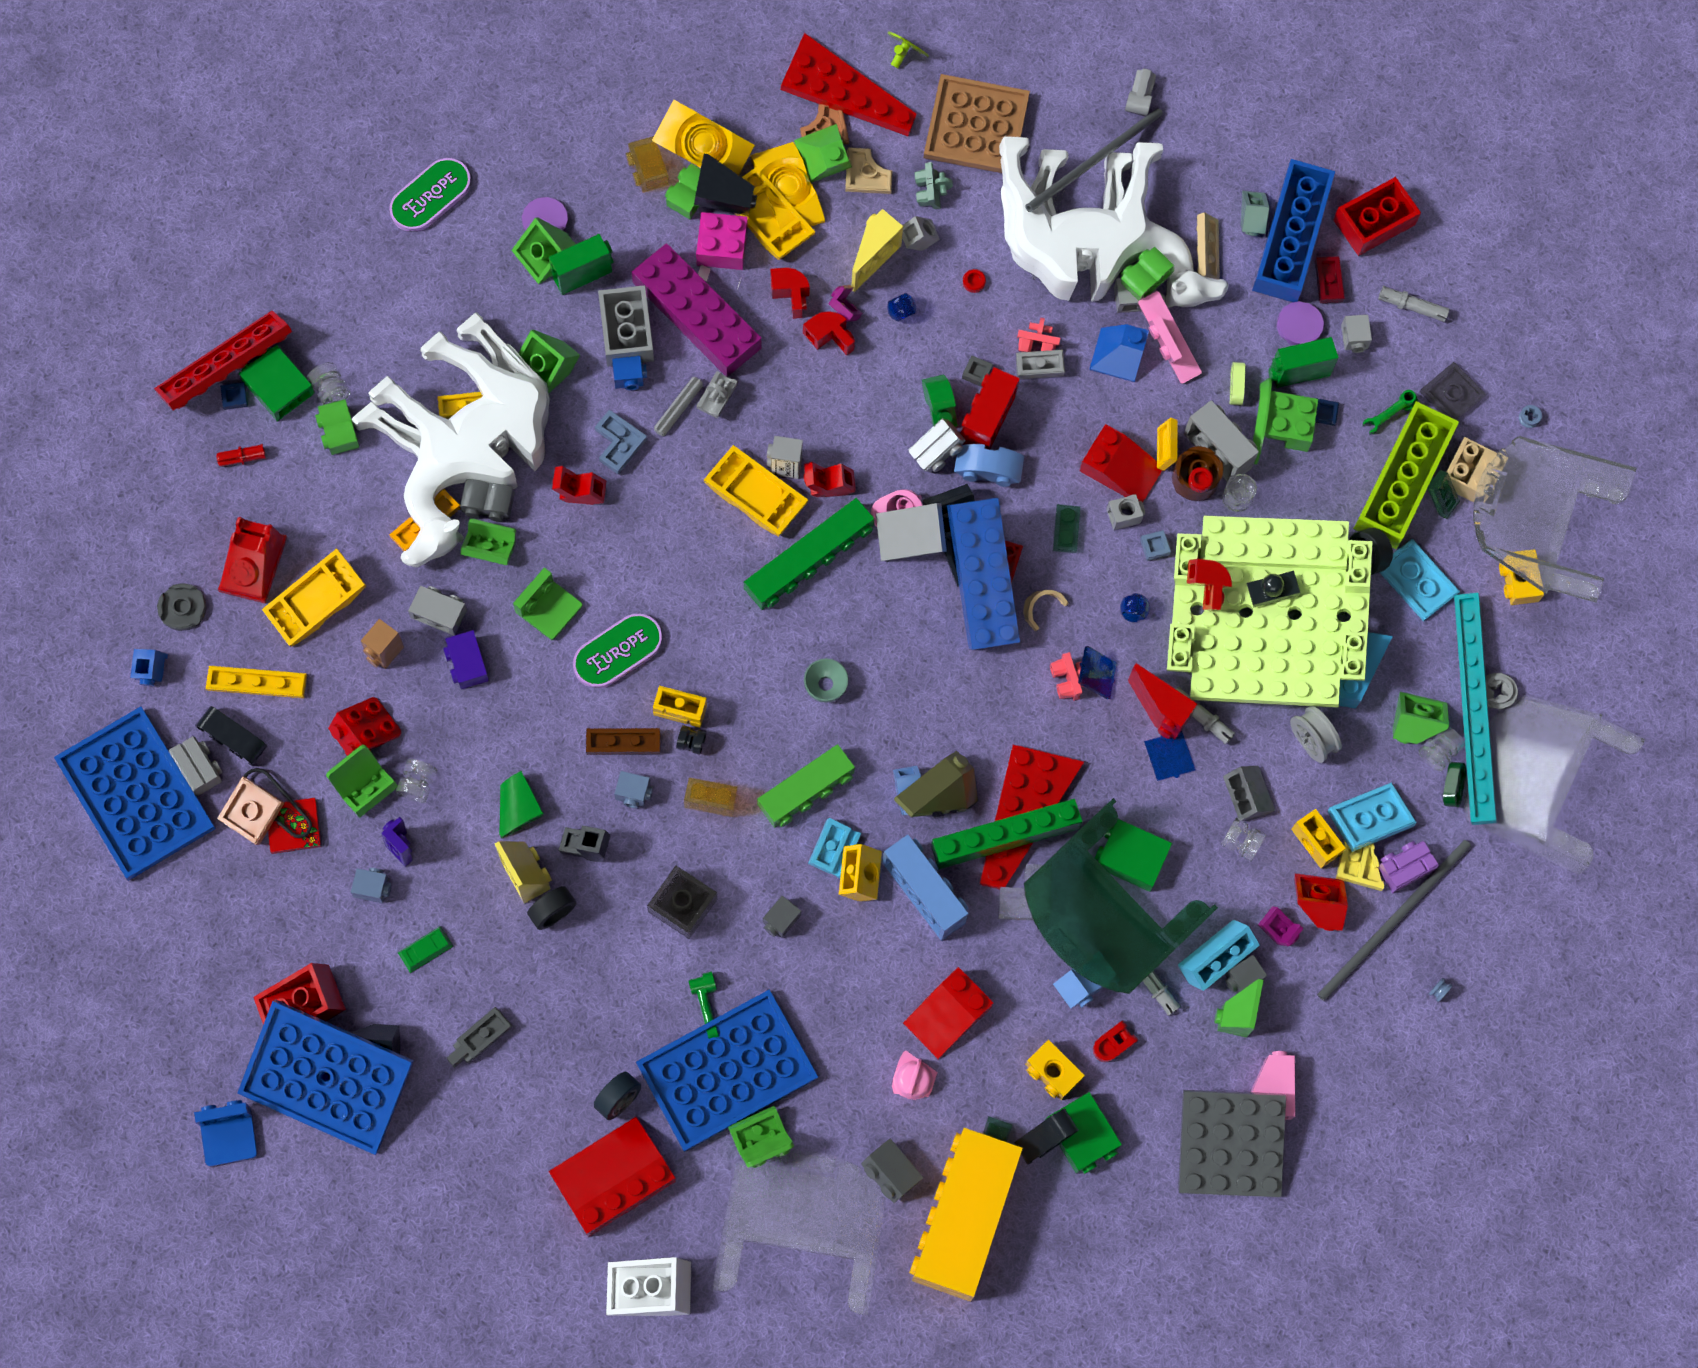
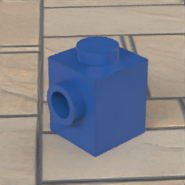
M640 356L612 359L615 389L625 388L632 391L638 389L639 386H643V378H647L646 364H641Z

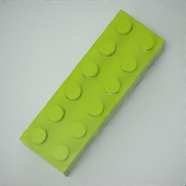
M1417 401L1415 402L1353 528L1354 530L1359 532L1369 528L1379 529L1387 535L1392 548H1398L1459 421Z

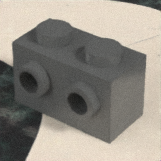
M891 1138L861 1163L867 1176L875 1180L880 1186L883 1195L893 1203L897 1202L923 1179V1176Z

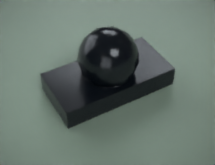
M1294 571L1279 575L1268 574L1263 579L1247 583L1253 608L1300 595Z

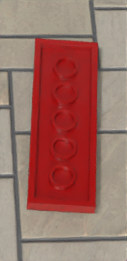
M270 311L154 389L173 411L180 409L196 395L204 394L208 387L214 383L225 380L228 374L235 369L243 368L249 360L264 354L273 344L285 340L292 330L274 311Z

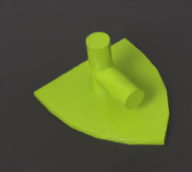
M888 31L887 34L902 42L901 45L894 47L896 55L890 65L898 69L909 48L929 57L925 51Z

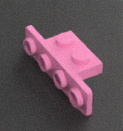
M1159 291L1139 300L1138 305L1150 325L1148 327L1150 334L1155 340H1158L1163 358L1169 361L1180 383L1183 384L1200 375L1202 372Z

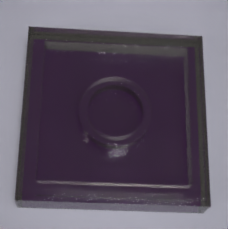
M1455 362L1451 363L1419 391L1440 413L1455 420L1461 418L1486 396V393Z

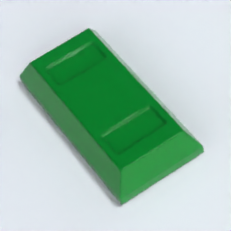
M439 926L397 953L409 972L412 973L454 946L442 927Z

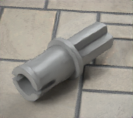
M1148 968L1140 974L1141 980L1153 994L1151 996L1152 999L1156 998L1168 1016L1181 1007L1167 988L1169 986H1165L1152 968Z

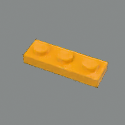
M445 489L434 498L436 507L449 518L461 509L460 505ZM410 517L389 535L404 552L415 541L420 527Z

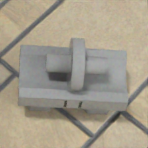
M716 371L698 402L697 409L718 419L738 381Z

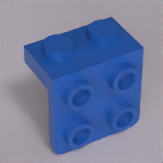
M242 1100L227 1102V1106L217 1108L216 1105L201 1107V1111L194 1112L195 1123L201 1128L206 1165L210 1167L253 1159L257 1156L252 1111L246 1102L242 1103Z

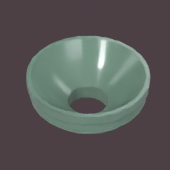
M827 658L819 659L807 668L804 675V686L807 693L813 699L824 703L833 702L845 693L848 686V674L839 662ZM822 678L832 680L833 687L830 690L824 691L820 689L818 683Z

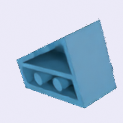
M1368 632L1365 681L1340 680L1339 706L1357 708L1393 636Z

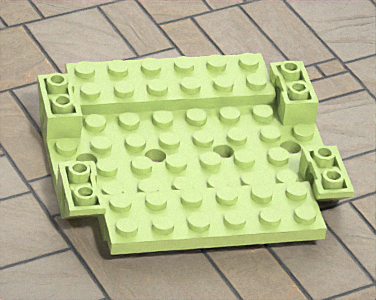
M1204 516L1202 534L1177 533L1174 572L1175 593L1172 624H1170L1167 671L1192 672L1191 700L1339 707L1340 680L1365 681L1372 541L1348 540L1349 521ZM1189 560H1213L1221 563L1228 570L1232 580V587H1226L1222 590L1224 592V603L1221 606V610H1204L1201 615L1191 613V609L1194 606L1200 605L1203 607L1205 586L1187 584ZM1290 571L1295 572L1300 590L1299 596L1253 608L1247 583L1263 579L1268 574L1279 575ZM1248 607L1252 609L1253 614L1250 617L1244 618L1239 614L1240 610ZM1291 610H1299L1302 616L1297 620H1292L1288 617V613ZM1341 612H1347L1351 618L1347 622H1341L1337 619V615Z

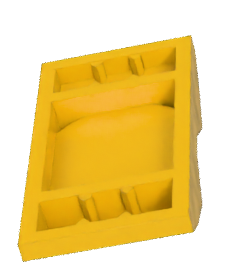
M673 100L652 139L653 142L700 168L704 153L709 154L737 175L740 174L755 146L676 100Z
M794 142L750 155L754 168L757 167L760 177L763 173L810 226L825 222L817 193L809 180L803 159ZM767 186L765 193L781 230L796 218ZM798 225L794 230L800 229L802 227Z
M757 167L742 177L754 186L753 194L757 195L755 209L750 208L749 216L734 214L747 217L748 228L754 233L762 246L778 260L782 259L815 234L812 227L763 173L760 177ZM767 186L796 218L781 230L765 193ZM798 225L802 227L800 229L794 230Z
M734 445L704 479V482L722 499L740 509L760 527L778 537L808 503L807 498Z
M336 548L262 610L287 644L292 647L317 631L333 614L347 607L362 592L366 584L340 550Z

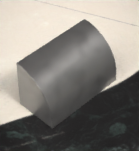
M1241 766L1223 776L1239 821H1247L1275 811L1259 766Z

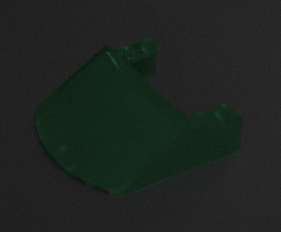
M1113 798L1024 883V891L1028 908L1039 932L1062 961L1079 975L1103 988L1130 994L1218 907L1215 904L1208 907L1200 900L1191 901L1163 928L1145 912L1088 852L1117 823L1118 814L1113 807L1117 801Z

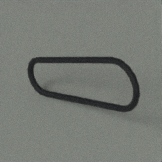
M255 768L243 775V777H247L254 772L265 774L305 818L309 827L305 833L298 835L292 832L278 818H275L274 821L295 838H304L309 835L312 830L311 820L267 771Z

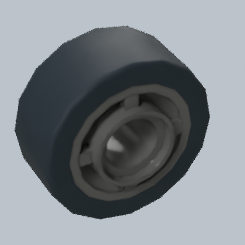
M628 1072L619 1073L600 1091L594 1101V1108L607 1120L616 1118L637 1097L641 1090V1084Z

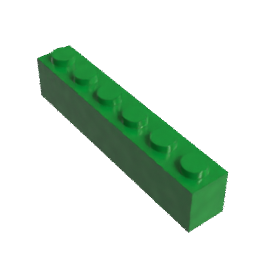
M855 498L744 581V590L761 610L765 607H773L779 602V597L785 592L787 594L792 593L798 587L797 583L801 580L812 578L817 573L816 569L821 565L827 566L832 563L836 558L835 555L841 550L843 552L848 551L855 544L854 541L857 538L868 536L873 531L874 517Z
M1071 799L932 839L931 849L939 870L1078 830L1083 821L1076 800Z

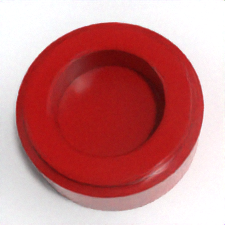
M971 269L964 274L963 286L967 291L978 293L984 289L986 277L983 272Z
M1202 467L1195 468L1188 478L1190 488L1198 493L1208 491L1213 483L1212 473Z

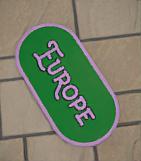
M443 158L433 162L392 198L390 214L394 224L404 231L417 232L428 228L468 193L471 180L467 167L462 162L452 158Z
M631 614L582 645L577 650L573 659V668L577 679L588 687L605 688L652 658L659 651L662 642V633L658 623L645 614Z

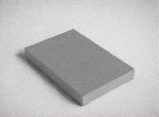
M941 503L876 513L881 561L947 551Z

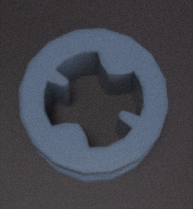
M1534 405L1525 406L1519 414V421L1526 428L1537 426L1542 418L1541 410ZM1529 412L1533 413L1532 416L1534 418L1532 421L1528 420L1527 414Z
M1441 978L1429 992V995H1434L1436 1001L1439 1002L1453 985L1451 983L1446 984L1445 978Z

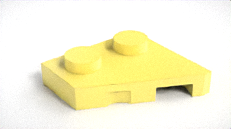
M1344 840L1343 845L1346 849L1341 854L1335 879L1382 891L1384 889V882L1381 880L1378 869L1380 866L1378 858L1374 853V843L1352 852Z

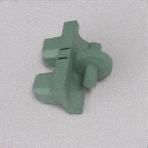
M932 162L925 163V169L915 172V181L918 187L927 185V190L916 193L917 203L920 206L931 205L933 209H941L940 195H947V190L953 187L952 179L946 178L944 172L939 173L938 177V171L933 169Z

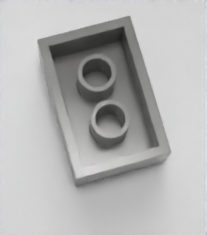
M645 285L599 290L607 367L613 366V358L640 356L641 363L653 362L654 355Z
M1211 400L1190 416L1184 435L1194 446L1206 447L1215 452V455L1223 464L1222 477L1230 485L1252 469L1259 453L1257 446L1251 439H1247L1242 434L1240 427L1235 422H1231L1226 417V413L1220 405H1215Z

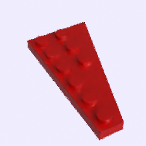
M804 33L780 88L784 92L817 104L829 106V108L836 111L841 110L847 115L905 136H909L917 115L806 33Z
M1013 744L995 821L1059 803L1084 762ZM1033 843L986 856L979 885L1004 891Z

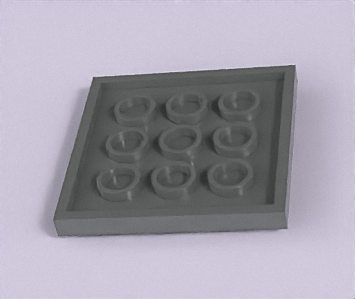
M1183 1090L1178 1192L1281 1197L1286 1095L1277 1093Z

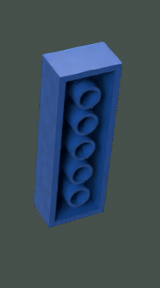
M1294 159L1290 160L1252 291L1290 302L1298 301L1335 171Z
M998 498L947 505L969 649L975 650L1020 642Z

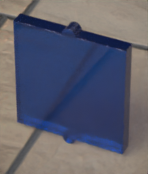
M1085 646L1082 662H1080L1081 669L1078 683L1103 698L1110 699L1113 683H1115L1114 676L1117 662L1090 646Z
M1182 731L1176 739L1172 737L1167 739L1161 735V737L1144 741L1157 781L1170 777L1178 778L1181 774L1195 771Z

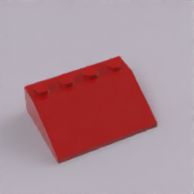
M634 1117L548 1171L588 1237L676 1182L673 1173L637 1117Z

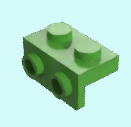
M470 519L468 522V533L461 547V555L508 565L515 547L516 529Z

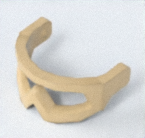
M1054 590L1036 591L1027 597L1023 613L1025 621L1034 631L1039 629L1033 620L1032 610L1034 603L1039 597L1046 594L1057 598L1061 604L1067 606L1069 603L1061 593Z

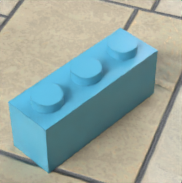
M1232 920L1181 961L1178 967L1190 985L1204 991L1260 946L1248 925Z

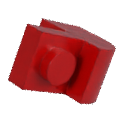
M793 268L770 269L772 299L791 298L793 319L802 318V310H807L806 296L810 294L807 278L800 271Z
M831 311L821 312L803 324V334L817 350L832 339L846 355L854 351L855 338L846 329L847 319L841 314Z
M814 462L804 464V482L806 487L810 488L811 496L834 497L856 492L853 469L843 464L824 468Z
M564 466L555 467L552 490L559 493V499L564 502L594 505L604 503L607 481L593 472L577 475Z
M1191 559L1188 561L1187 584L1205 586L1203 610H1221V606L1224 603V592L1222 590L1226 587H1232V580L1228 570L1221 563L1213 560Z

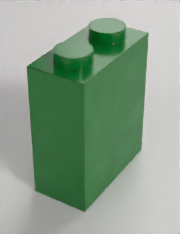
M600 234L549 256L551 275L562 295L612 273L611 264L614 261L611 253L613 251L607 240L603 241Z
M1332 337L1278 349L1268 369L1271 381H1275L1276 387L1280 388L1331 376L1339 358Z
M277 345L272 349H267L260 358L253 363L246 364L242 371L239 372L242 382L245 383L277 422L315 394L310 382Z
M1117 819L1115 826L1110 824L1104 836L1108 839L1106 846L1100 845L1094 858L1098 860L1096 868L1150 892L1172 843Z
M1090 1092L1060 1109L1065 1108L1079 1130L1059 1145L1076 1174L1080 1171L1086 1174L1097 1167L1095 1162L1104 1158L1105 1161H1108L1119 1154L1117 1149L1122 1144Z

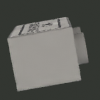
M774 436L773 444H769L767 450V467H771L772 474L799 479L803 440Z

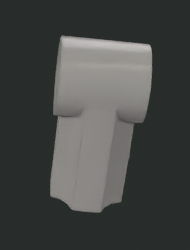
M1137 70L1125 111L1147 116L1156 74L1152 73L1151 70Z

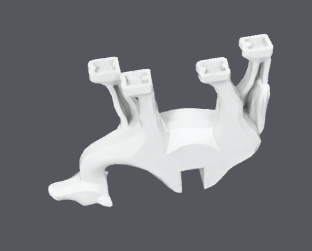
M1003 137L999 150L1002 156L1000 159L1003 174L1001 200L1004 211L1005 240L1010 247L1013 260L1021 268L1037 276L1055 297L1069 301L1078 282L1077 271L1090 269L1091 301L1102 299L1119 273L1128 265L1139 261L1138 257L1146 249L1151 250L1153 247H1156L1174 265V272L1167 278V295L1165 297L1167 308L1173 306L1194 307L1208 301L1220 300L1224 297L1228 290V282L1224 279L1217 280L1204 277L1194 272L1191 253L1184 240L1176 233L1151 222L1146 216L1144 200L1148 190V170L1151 163L1161 158L1163 153L1162 144L1139 142L1136 144L1133 154L1112 152L1105 158L1103 209L1078 208L1056 214L1052 197L1032 212H1028L1025 205L1051 187L1055 172L1063 167L1068 160V152L1066 150H1042L1039 156L1040 170L1034 183L1029 187L1023 177L1020 166V157L1028 151L1027 148L1030 145L1029 138ZM1132 164V177L1124 195L1121 173L1130 169Z
M477 312L457 328L458 337L462 341L479 342L488 352L492 363L481 353L449 342L441 331L421 347V352L425 360H444L467 372L483 395L480 399L464 406L448 420L430 412L420 402L411 398L393 379L387 376L369 392L372 402L352 418L353 425L357 430L375 428L388 435L396 444L415 454L418 458L404 492V500L409 515L420 527L415 541L408 550L401 554L402 562L408 566L420 567L432 559L444 556L464 539L463 535L458 532L459 520H451L434 504V498L439 491L454 484L465 483L466 480L512 486L513 489L517 488L513 469L502 459L507 454L509 447L534 471L540 467L544 460V430L548 421L550 402L547 383L529 367L511 345L505 344L493 329L484 323L483 318ZM392 403L403 412L408 422L415 425L418 429L395 420L385 411L379 409L377 405Z

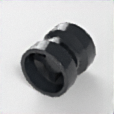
M682 725L676 749H689L692 753L700 755L703 749L701 745L705 742L707 732L700 729L694 731L689 726Z

